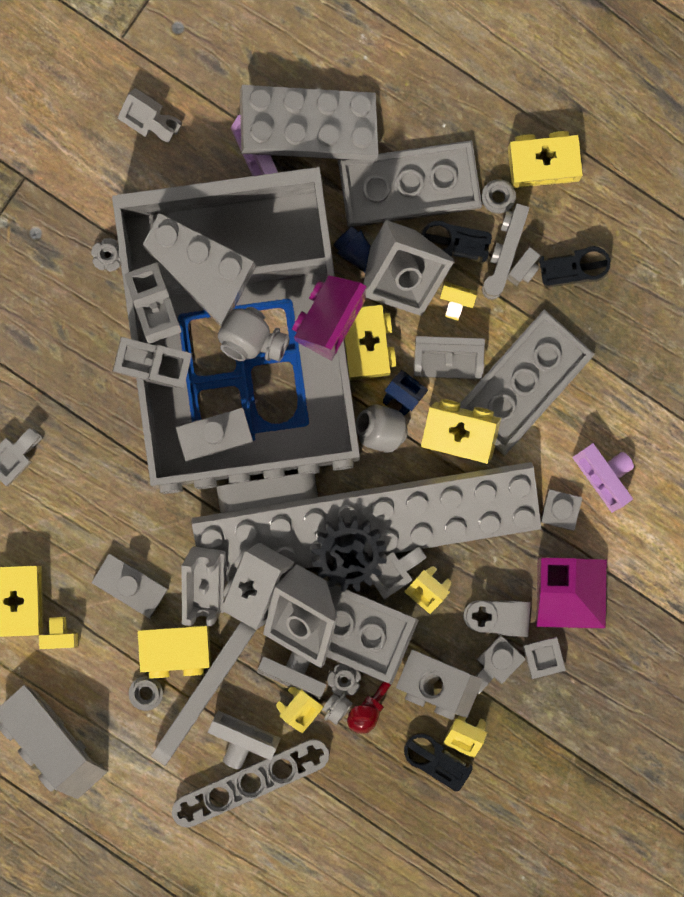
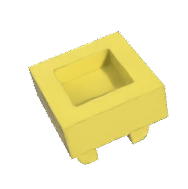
M445 282L440 299L449 301L445 317L458 321L463 306L473 308L477 291Z
M431 566L426 571L423 570L404 591L429 614L447 597L451 586V581L448 578L442 584L433 578V574L437 571V568Z
M50 617L49 635H39V649L78 647V633L67 634L66 617Z
M290 687L288 691L294 696V699L288 706L278 701L276 707L281 713L280 717L287 724L303 733L324 706L302 689Z
M458 716L448 730L443 744L475 758L487 735V732H485V720L480 719L476 727L466 723V717Z

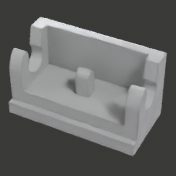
M416 336L414 377L482 379L485 339Z
M192 546L181 565L182 625L192 626L196 622L197 617L206 616V626H211L216 622L220 613H224L221 609L226 599L223 597L226 587V551Z

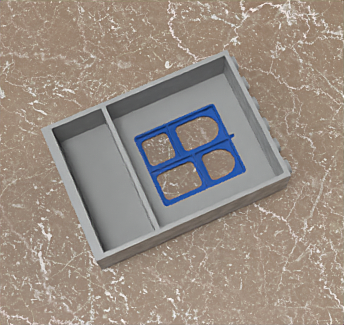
M320 167L112 195L131 339L148 343L124 274L157 262L146 251L143 243L160 213L254 261L256 268L234 309L246 310L247 307H253L261 311L281 308L285 311L289 344L280 362H289L293 366L298 399L294 416L286 422L280 424L269 423L258 414L255 406L251 370L254 366L280 363L273 359L270 361L265 360V353L260 352L253 359H245V361L235 360L236 368L233 372L208 376H197L195 374L191 357L185 385L182 389L154 384L136 378L150 486L159 489L160 493L171 494L183 492L182 485L194 484V487L197 489L217 487L218 480L229 479V483L238 484L251 481V476L263 474L264 479H274L285 476V471L297 469L298 474L303 475L320 473L319 466L332 465L333 471L354 468L353 462L360 460L344 340L331 361L296 342L294 337L297 332L292 330L301 311L308 313L314 301L310 300L309 297L317 282L320 280L325 283L328 275L335 276ZM158 263L182 332L150 344L192 353L188 329L189 322L196 319L210 318L211 316ZM222 387H237L240 391L241 405L245 412L253 442L186 462L176 427L202 420L198 403L199 392Z

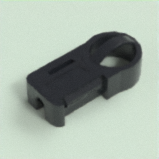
M433 221L421 230L420 234L429 241L448 244L446 248L441 250L450 257L453 254V256L473 260L480 258L479 263L485 262L488 259V246L491 244L492 235L489 232L451 225L443 221ZM433 226H442L447 230L449 238L428 234L426 231Z
M590 246L581 250H575V256L571 254L548 258V260H544V256H541L539 263L543 285L546 288L587 281H600L608 275L610 270L608 253L598 246ZM590 252H598L606 259L580 264L582 257ZM606 267L605 271L596 276L583 272L584 270Z
M416 733L411 735L404 745V755L407 762L426 772L453 791H460L473 770L472 765L469 763L466 767L465 762L448 751L442 752L444 746L436 742L428 734ZM416 738L427 739L434 747V754L429 753L414 743L413 740ZM408 747L429 761L426 763L414 761L408 753Z

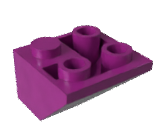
M538 558L536 627L606 628L607 560Z

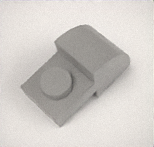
M156 262L125 273L124 277L148 344L181 333L176 312L158 263Z
M120 337L112 372L142 379L154 384L182 389L185 385L192 353Z

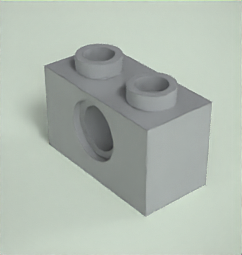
M411 650L396 688L407 693L406 700L424 707L426 702L436 705L435 713L453 720L455 715L468 717L483 679L423 653ZM441 679L443 682L442 690L439 694L435 695L434 684Z

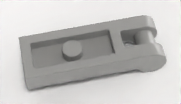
M516 204L513 212L506 211L501 230L507 233L503 244L496 243L490 261L495 263L496 267L493 275L489 276L482 286V294L489 300L497 299L505 287L530 207Z

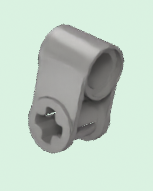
M500 600V602L472 601L464 609V622L470 629L478 632L529 637L531 602ZM482 606V611L488 613V620H482L481 625L478 626V621L472 619V613L478 612L479 607Z

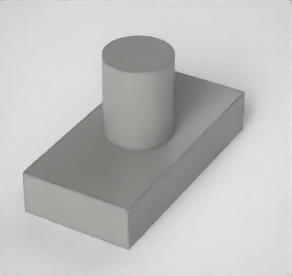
M243 408L176 427L186 462L253 442Z
M108 554L91 582L149 619L153 616L168 591V588L112 554Z
M294 652L291 653L286 666L263 656L257 673L283 685L295 687L299 690L302 689L317 700L321 699L326 688V684L305 675L310 662Z
M219 710L208 730L209 734L230 742L223 762L234 769L242 768L249 751L272 760L281 739Z

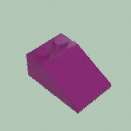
M328 275L325 283L319 280L309 297L310 300L314 301L308 313L301 311L292 327V330L297 332L294 337L295 341L332 361L366 301L367 286L360 282Z

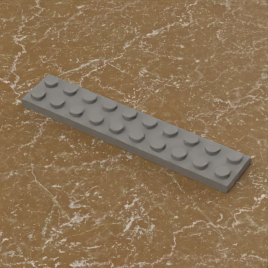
M532 462L191 518L196 547L226 551V581H230L235 577L237 572L235 562L239 554L244 549L247 550L258 543L294 561L293 567L296 564L303 568L313 567L312 558L317 555L312 553L311 546L316 543L320 544L316 539L317 531L326 534L325 523L330 522L335 527L338 525L339 516L343 517L345 523H350L353 515L357 516L359 525L369 520L371 524L370 532L375 529L380 530L381 537L379 540L385 541L386 550L381 553L386 555L392 552L413 551L417 547L425 549L541 529L535 472ZM366 541V546L363 550L368 553V556L371 557L372 547L369 544V542ZM351 550L350 553L343 552V557L346 558L349 554L355 556V550ZM326 551L328 563L333 564L335 557L330 555L329 551Z

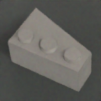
M160 213L143 243L146 251L191 295L220 327L223 326L228 315L235 308L256 268L254 261Z
M23 685L0 706V731L10 741L15 739L21 747L18 750L19 755L30 766L36 765L41 772L38 778L49 791L52 792L55 789L75 799H79L108 771L102 764L98 765L92 761L84 751L86 746L80 740L76 741L63 725L65 723L35 690Z

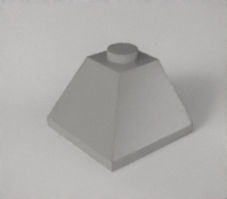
M386 220L370 247L364 285L367 286L366 298L422 316L452 267L454 260L416 230Z
M296 564L274 588L263 635L320 668L325 664L338 618L326 580Z

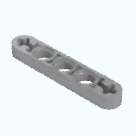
M240 622L151 755L153 759L164 766L167 765L256 632L254 628Z
M309 739L273 755L272 760H261L185 794L177 799L172 807L173 819L181 827H193L314 773L327 764L329 759L328 747L319 739ZM311 745L316 750L320 748L323 750V754L319 756L320 762L318 764L308 760L301 764L306 770L298 772L297 762L291 753L298 751V758L308 754L307 747ZM279 759L289 761L292 765L290 776L283 779L276 777L272 770L275 761ZM254 773L260 778L261 786L256 792H246L242 788L241 779L245 774ZM217 787L224 788L229 793L228 803L221 807L213 805L209 798L211 790ZM203 794L204 804L210 813L204 814V808H201L193 813V820H189L187 816L180 817L179 812L183 808L182 803L187 802L189 806L198 804L200 800L197 795Z

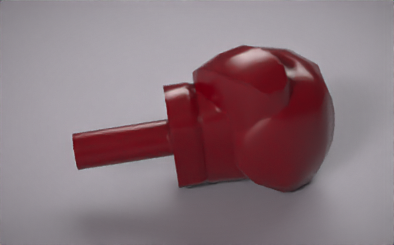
M383 681L372 698L367 695L360 706H355L351 709L347 718L350 730L357 734H368L375 728L380 712L384 708L379 702L391 684Z

